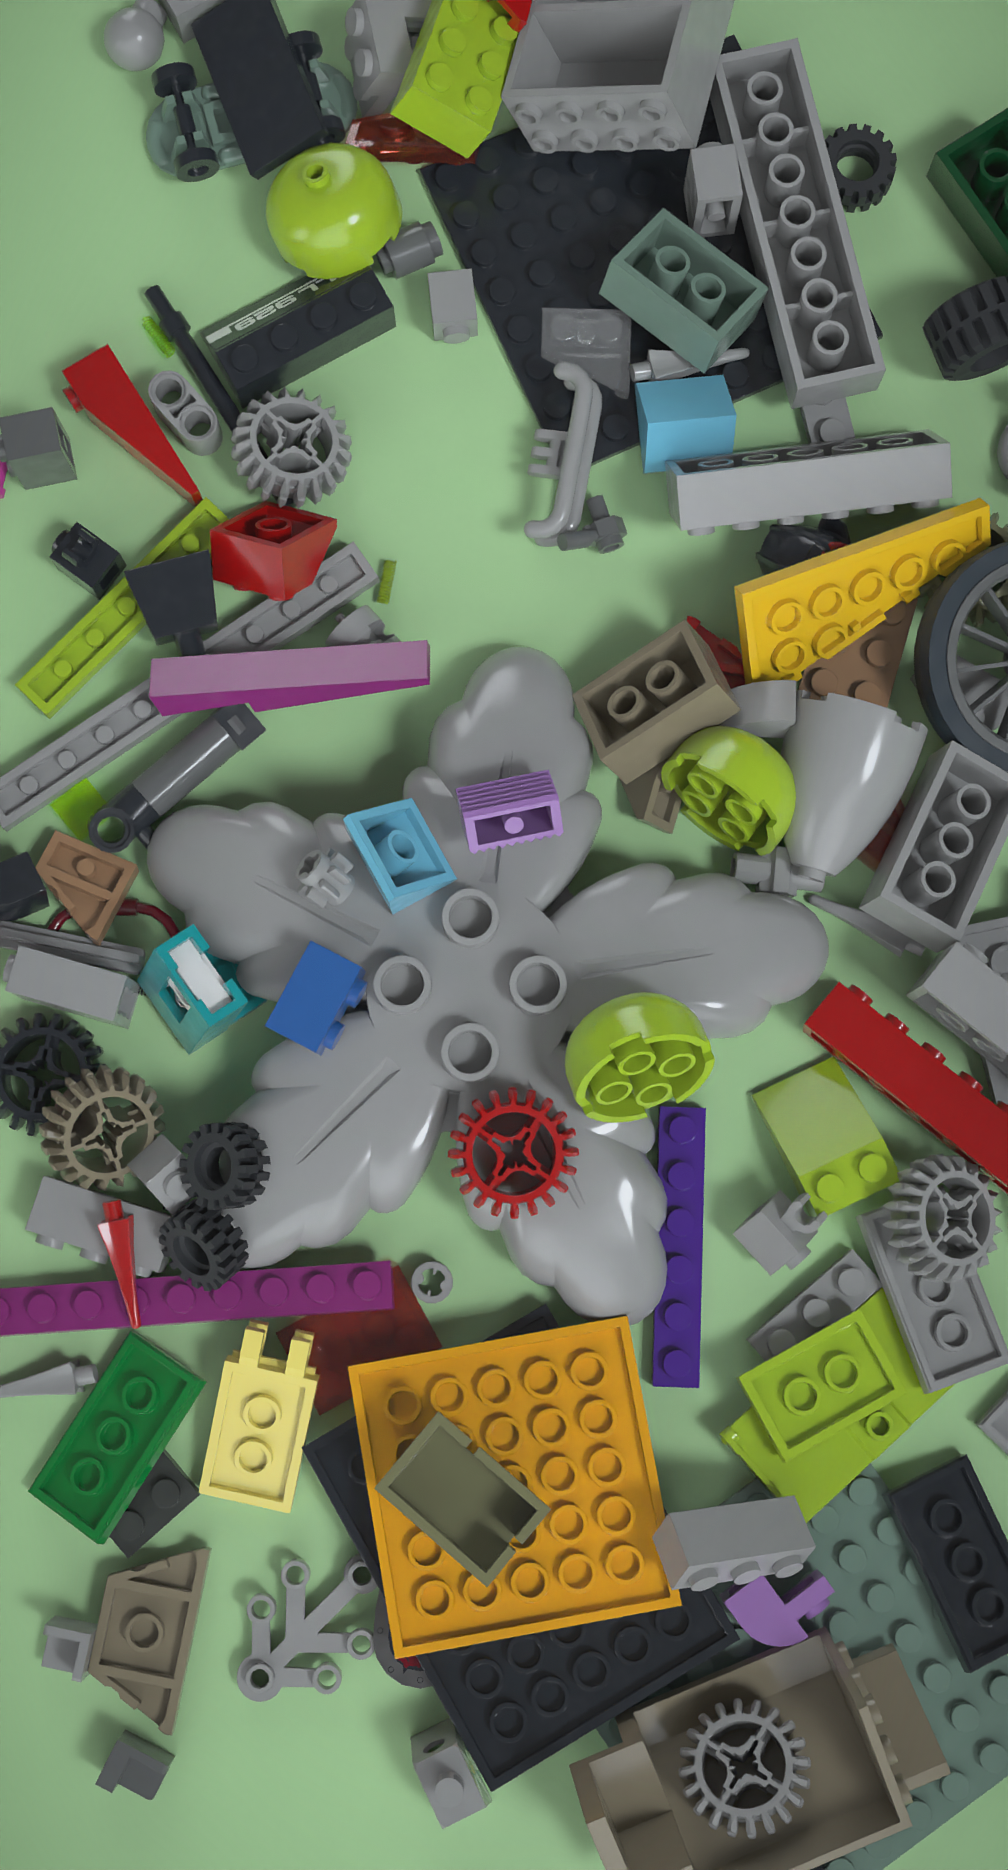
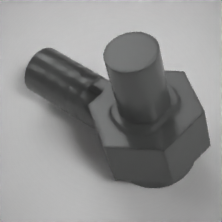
M597 495L586 501L593 523L584 526L580 531L560 533L557 537V545L561 551L592 546L598 548L600 554H605L621 548L624 545L622 538L628 533L622 517L610 516L603 495Z

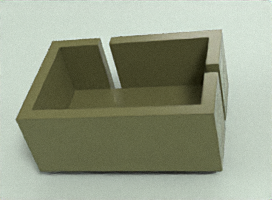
M438 1411L374 1489L482 1584L488 1587L516 1553V1549L509 1544L511 1539L515 1536L523 1544L551 1508L481 1447L474 1454L469 1451L467 1447L472 1442V1439Z

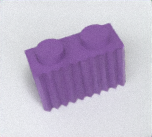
M549 769L456 788L462 827L469 851L474 854L478 850L485 852L488 847L495 850L497 846L502 848L506 844L514 846L516 842L523 844L525 840L532 843L535 838L541 841L544 836L551 838L555 834L560 837L564 832L559 797Z

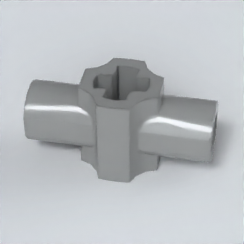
M776 846L771 853L762 856L734 852L732 856L730 876L739 879L742 883L756 884L755 892L775 893L793 898L797 896V890L821 892L824 887V883L797 875L799 867L791 864L786 847Z

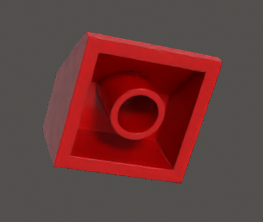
M264 501L210 529L213 580L232 585L235 590H251L265 594L274 601L292 599L296 593L313 584L337 529V519L289 506H282L280 508L278 503Z

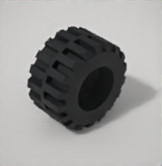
M1008 276L989 279L967 288L940 305L925 321L922 327L923 332L945 380H970L987 375L1008 365Z

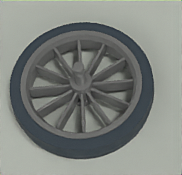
M1008 542L992 546L962 563L936 589L926 606L917 630L914 647V675L917 692L924 712L943 742L948 744L953 740L1008 773V706L997 734L985 726L975 715L1008 688V643L964 623L973 606L981 598L1008 636V611L991 589L999 582L1008 578ZM960 634L1003 652V662L957 668V648ZM1003 667L1007 675L969 705L963 694L958 673Z

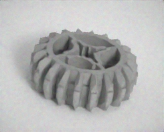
M284 387L280 390L278 399L268 390L263 394L261 403L252 399L248 404L247 412L239 414L236 423L238 427L233 429L231 437L232 443L235 444L232 447L231 457L232 460L239 462L236 468L238 476H249L246 484L248 490L259 486L263 488L261 493L263 501L270 498L271 494L278 496L277 501L280 508L286 504L287 498L293 499L299 509L304 505L306 497L316 505L321 501L322 493L328 496L333 494L337 486L336 483L344 481L347 474L346 467H349L352 459L351 452L348 451L352 444L351 436L344 434L346 430L345 420H333L336 414L335 406L322 409L320 407L322 402L320 395L315 397L312 402L306 400L303 388L298 391L296 397H290L287 389ZM260 433L267 438L266 444L271 449L267 459L264 458L257 444L256 437ZM316 437L321 442L325 451L326 461L324 463L316 457L318 452L312 446L313 440Z
M929 1155V1157L910 1162L909 1169L897 1172L900 1183H895L888 1187L894 1197L893 1201L883 1205L891 1211V1220H888L883 1225L893 1231V1236L887 1244L899 1247L896 1260L908 1264V1272L922 1275L923 1279L931 1282H957L962 1280V1278L977 1275V1268L989 1264L987 1253L998 1249L993 1241V1235L1003 1231L995 1225L996 1217L1003 1211L994 1208L993 1201L999 1193L987 1190L990 1177L978 1174L977 1164L965 1162L964 1158L956 1155ZM942 1183L950 1191L942 1193L937 1185ZM939 1243L945 1244L949 1250L945 1254L936 1248Z
M736 1698L733 1701L735 1714L727 1716L723 1704L717 1703L715 1704V1711L719 1718L718 1721L713 1723L705 1713L699 1715L698 1719L706 1731L702 1735L695 1729H688L686 1735L693 1743L697 1744L696 1749L681 1747L679 1754L685 1760L692 1761L693 1765L683 1766L678 1771L682 1779H695L694 1783L683 1789L685 1797L687 1799L700 1795L703 1797L693 1808L695 1814L702 1816L708 1810H714L708 1823L710 1828L716 1830L721 1825L723 1819L726 1818L729 1820L727 1825L729 1837H736L739 1823H746L748 1838L755 1839L757 1835L755 1822L763 1821L765 1830L771 1835L776 1832L771 1816L777 1813L784 1823L789 1824L792 1821L791 1814L784 1807L786 1802L797 1808H802L804 1800L799 1794L793 1792L794 1787L809 1789L811 1782L809 1778L796 1774V1771L810 1768L811 1760L805 1756H794L795 1753L806 1747V1742L803 1737H797L788 1741L787 1738L796 1728L795 1723L792 1720H788L778 1728L776 1726L780 1717V1710L773 1707L769 1710L766 1718H762V1703L760 1700H754L751 1705V1713L746 1714L744 1713L742 1700ZM736 1729L757 1730L754 1736L751 1735L749 1740L740 1747H731L723 1742L721 1744L717 1742L721 1736ZM770 1738L776 1742L785 1757L786 1771L783 1782L773 1777V1774L762 1765V1758ZM708 1754L717 1759V1762L727 1769V1778L723 1785L724 1790L719 1799L710 1791L706 1783L705 1763ZM753 1754L755 1761L752 1764L754 1769H757L759 1777L746 1773L742 1779H738L736 1782L734 1775L738 1773L736 1767L732 1766L730 1759L744 1763ZM757 1788L765 1793L769 1792L774 1795L768 1802L755 1808L740 1809L732 1807L735 1801H738L741 1795L749 1789Z

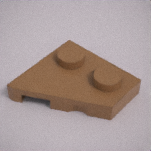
M56 830L35 867L42 882L93 944L98 946L101 945L139 873L137 864L111 853L101 851L92 845Z

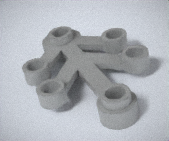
M360 1553L351 1557L344 1569V1580L306 1618L305 1590L306 1584L310 1579V1567L301 1559H292L285 1564L281 1571V1580L286 1586L285 1639L272 1652L270 1620L276 1613V1601L268 1593H258L251 1598L247 1605V1615L252 1621V1654L242 1661L237 1672L238 1687L248 1699L257 1702L270 1700L278 1694L282 1687H315L322 1694H331L339 1688L342 1681V1672L339 1666L333 1662L321 1663L317 1668L287 1667L286 1665L298 1653H349L358 1660L367 1659L373 1654L375 1650L373 1632L367 1628H357L352 1632H319L357 1593L367 1594L377 1588L372 1575L371 1579L366 1583H359L354 1578V1570L357 1567H367ZM299 1566L303 1569L304 1579L301 1582L294 1583L289 1580L287 1571L290 1567ZM264 1600L269 1604L270 1613L267 1616L260 1617L256 1615L253 1609L256 1601ZM356 1636H366L370 1641V1648L364 1652L357 1651L353 1646V1639ZM257 1669L266 1671L269 1676V1682L262 1686L255 1684L252 1680V1672ZM323 1670H331L336 1675V1682L331 1686L323 1685L319 1681V1673Z

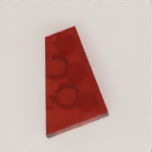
M390 113L353 119L345 144H350L369 152L380 162H406L408 164H475L480 148L479 145L467 159Z

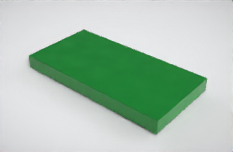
M130 1331L28 1492L96 1544L104 1545L207 1381L139 1333Z

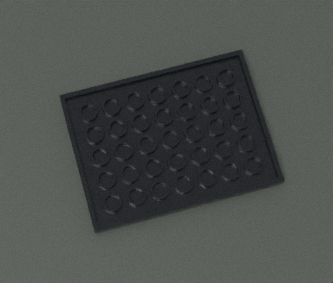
M544 1304L481 1342L560 1327L547 1305ZM356 1416L303 1446L302 1450L385 1599ZM664 1508V1513H665V1518H666V1516L668 1515V1513L666 1512V1510H665V1508ZM691 1587L679 1589L682 1606L416 1655L488 1788L493 1792L740 1640L712 1589L709 1588L703 1591H692Z

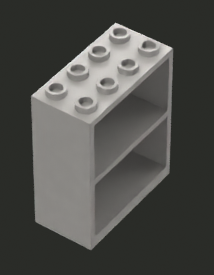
M532 0L527 24L519 32L501 98L534 152L539 151L549 154L555 151L591 153L595 150L633 152L642 149H661L664 151L694 149L698 143L735 0Z

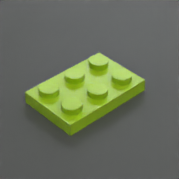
M861 1309L853 1311L736 1377L783 1463L788 1462L908 1393Z

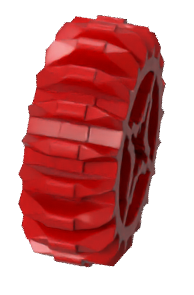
M515 1087L508 1088V1102L500 1103L499 1094L496 1090L489 1091V1098L493 1106L487 1109L484 1108L479 1099H474L472 1105L479 1115L473 1120L468 1114L461 1112L458 1119L463 1124L469 1126L467 1132L452 1130L450 1133L452 1139L463 1142V1149L452 1148L448 1150L449 1158H463L464 1162L463 1165L451 1169L452 1177H461L467 1174L470 1178L460 1186V1192L465 1195L476 1187L480 1192L475 1197L473 1205L480 1208L488 1197L493 1199L491 1215L496 1217L501 1212L502 1203L510 1204L509 1213L512 1219L519 1217L518 1204L525 1202L530 1215H537L538 1208L534 1199L540 1196L546 1205L552 1207L555 1201L548 1190L554 1186L560 1192L566 1193L569 1188L565 1182L558 1179L560 1172L567 1175H575L577 1171L576 1167L571 1164L563 1163L564 1156L575 1157L579 1155L577 1147H564L563 1140L576 1136L575 1129L566 1128L559 1131L557 1125L565 1121L567 1114L561 1110L550 1118L547 1112L551 1109L554 1102L549 1097L542 1101L539 1108L533 1106L536 1091L528 1089L526 1092L524 1103L517 1102L518 1093ZM519 1112L530 1115L524 1125L522 1124L515 1133L510 1135H503L486 1125L489 1120L504 1113ZM542 1124L548 1130L553 1144V1158L550 1168L540 1163L531 1153V1143ZM528 1132L523 1139L524 1144L521 1147V1151L534 1167H530L523 1161L519 1164H516L514 1161L513 1165L506 1164L502 1171L498 1173L504 1165L503 1160L506 1155L500 1145L493 1141L492 1138L494 1137L502 1143L510 1140L513 1145V1139L520 1141L525 1133ZM476 1136L491 1146L496 1153V1161L485 1181L480 1177L473 1163V1145ZM515 1171H525L540 1180L533 1187L523 1191L507 1192L497 1189L501 1182Z

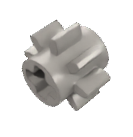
M328 847L325 853H322L320 850H313L303 858L296 870V878L303 883L297 889V893L320 909H323L327 902L332 906L341 904L348 898L355 886L354 877L348 873L354 867V863L339 851H334L331 847Z

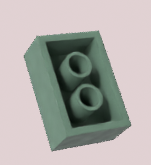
M663 208L611 260L599 294L701 372L705 373L755 320L769 287Z

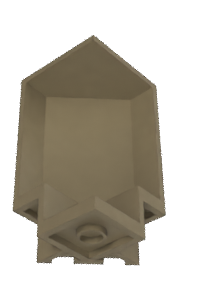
M826 1626L807 1633L808 1638L797 1644L776 1646L628 1708L616 1715L615 1720L623 1742L569 1765L586 1825L605 1870H810L912 1827L913 1825L905 1807L913 1803L909 1791L947 1776L951 1772L893 1643L851 1660L844 1642L834 1643ZM736 1698L742 1700L744 1713L746 1714L751 1713L753 1701L760 1700L762 1703V1718H766L769 1710L773 1707L780 1710V1717L776 1723L778 1728L788 1720H792L795 1723L796 1728L787 1738L788 1741L797 1737L805 1739L806 1747L795 1753L794 1756H805L811 1760L810 1768L796 1771V1774L809 1778L811 1782L809 1789L797 1787L793 1789V1792L799 1794L804 1800L802 1808H797L786 1802L784 1807L791 1814L792 1821L786 1824L777 1813L771 1816L776 1832L771 1835L765 1830L763 1821L755 1822L757 1831L755 1839L748 1838L746 1823H739L736 1837H729L727 1834L729 1820L726 1818L723 1819L721 1825L716 1830L710 1828L708 1823L714 1810L710 1809L702 1816L695 1814L693 1808L703 1797L701 1795L691 1799L685 1797L683 1789L694 1783L695 1779H682L678 1771L683 1766L693 1765L692 1761L685 1760L679 1754L681 1747L694 1749L697 1747V1744L687 1737L688 1729H695L702 1735L706 1731L698 1719L699 1715L705 1713L713 1723L718 1721L719 1718L715 1711V1704L717 1703L723 1704L727 1716L735 1714L733 1701ZM736 1729L721 1736L717 1742L720 1744L723 1742L731 1747H740L749 1740L751 1735L754 1736L757 1730ZM770 1738L762 1758V1765L773 1774V1777L783 1782L786 1771L785 1757L776 1742ZM708 1754L705 1763L706 1783L710 1791L719 1799L724 1790L723 1785L727 1778V1769L719 1764L717 1759ZM753 1754L744 1763L730 1759L732 1766L736 1767L738 1773L734 1775L736 1782L738 1779H742L746 1773L759 1777L757 1769H754L752 1764L755 1761ZM757 1788L749 1789L741 1795L738 1801H735L732 1807L740 1809L755 1808L768 1802L774 1795L769 1792L765 1793Z

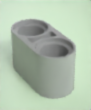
M169 370L156 374L150 381L148 392L158 417L193 454L206 456L216 452L221 446L223 436L213 409L178 372ZM176 391L181 393L179 400L173 404L161 402L164 395L169 392ZM199 423H206L211 426L209 431L202 436L190 434L191 429Z

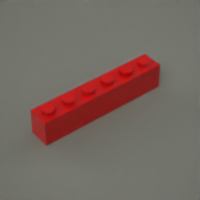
M838 982L804 1023L803 1032L959 1157L964 1158V1161L977 1164L978 1172L990 1177L989 1181L1008 1195V1105L1000 1100L994 1104L980 1093L983 1087L976 1079L964 1071L957 1075L943 1064L946 1057L934 1046L927 1042H924L921 1046L906 1035L909 1032V1028L897 1017L890 1013H887L884 1017L870 1006L873 1000L859 987L851 984L847 988Z

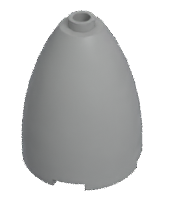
M798 690L796 691L795 725L786 733L781 750V756L792 771L796 791L795 809L790 826L784 835V841L791 864L799 867L797 875L824 883L826 876L835 877L852 863L886 823L902 797L915 770L928 728L922 723L914 721L910 728L901 723L902 718L896 715L897 711L874 703L829 692L827 696H821L820 700L809 699L811 692Z

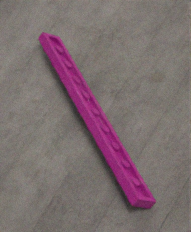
M391 1261L238 1271L219 1289L214 1290L213 1288L211 1291H204L203 1286L197 1289L192 1286L191 1278L185 1282L179 1276L136 1279L141 1327L395 1309ZM118 1280L0 1289V1337L132 1328Z

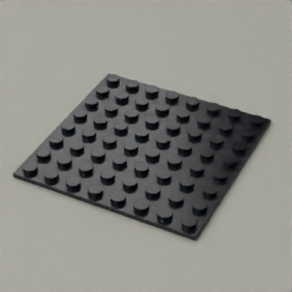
M733 34L724 39L721 54L742 50ZM710 97L696 148L708 142H719L722 144ZM517 127L482 142L468 159L457 153L420 169V174L465 269L472 268L473 285L540 428L568 432L575 391L567 389L564 385V380L558 379L555 376L554 367L558 362L564 361L579 365L597 383L602 394V410L591 466L640 445L635 383L649 382V380L633 382L630 375V364L647 360L648 350L674 351L604 298L599 292L611 260L663 208L689 227L683 189L690 149H677L675 151L642 149L633 152L595 150L591 153L555 151L547 154L539 151L534 152L520 128ZM739 212L734 234L704 237V239L757 278ZM762 303L755 320L728 348L749 349L750 354L747 358L714 366L705 373L699 371L679 379L724 375L733 404L784 382L764 304ZM870 309L877 338L880 340L883 337V333Z

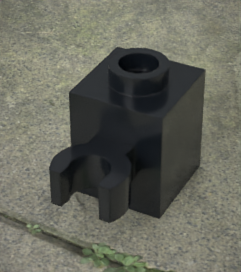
M78 522L74 524L70 531L66 529L58 535L52 545V554L49 556L60 572L99 600L127 566L117 550Z

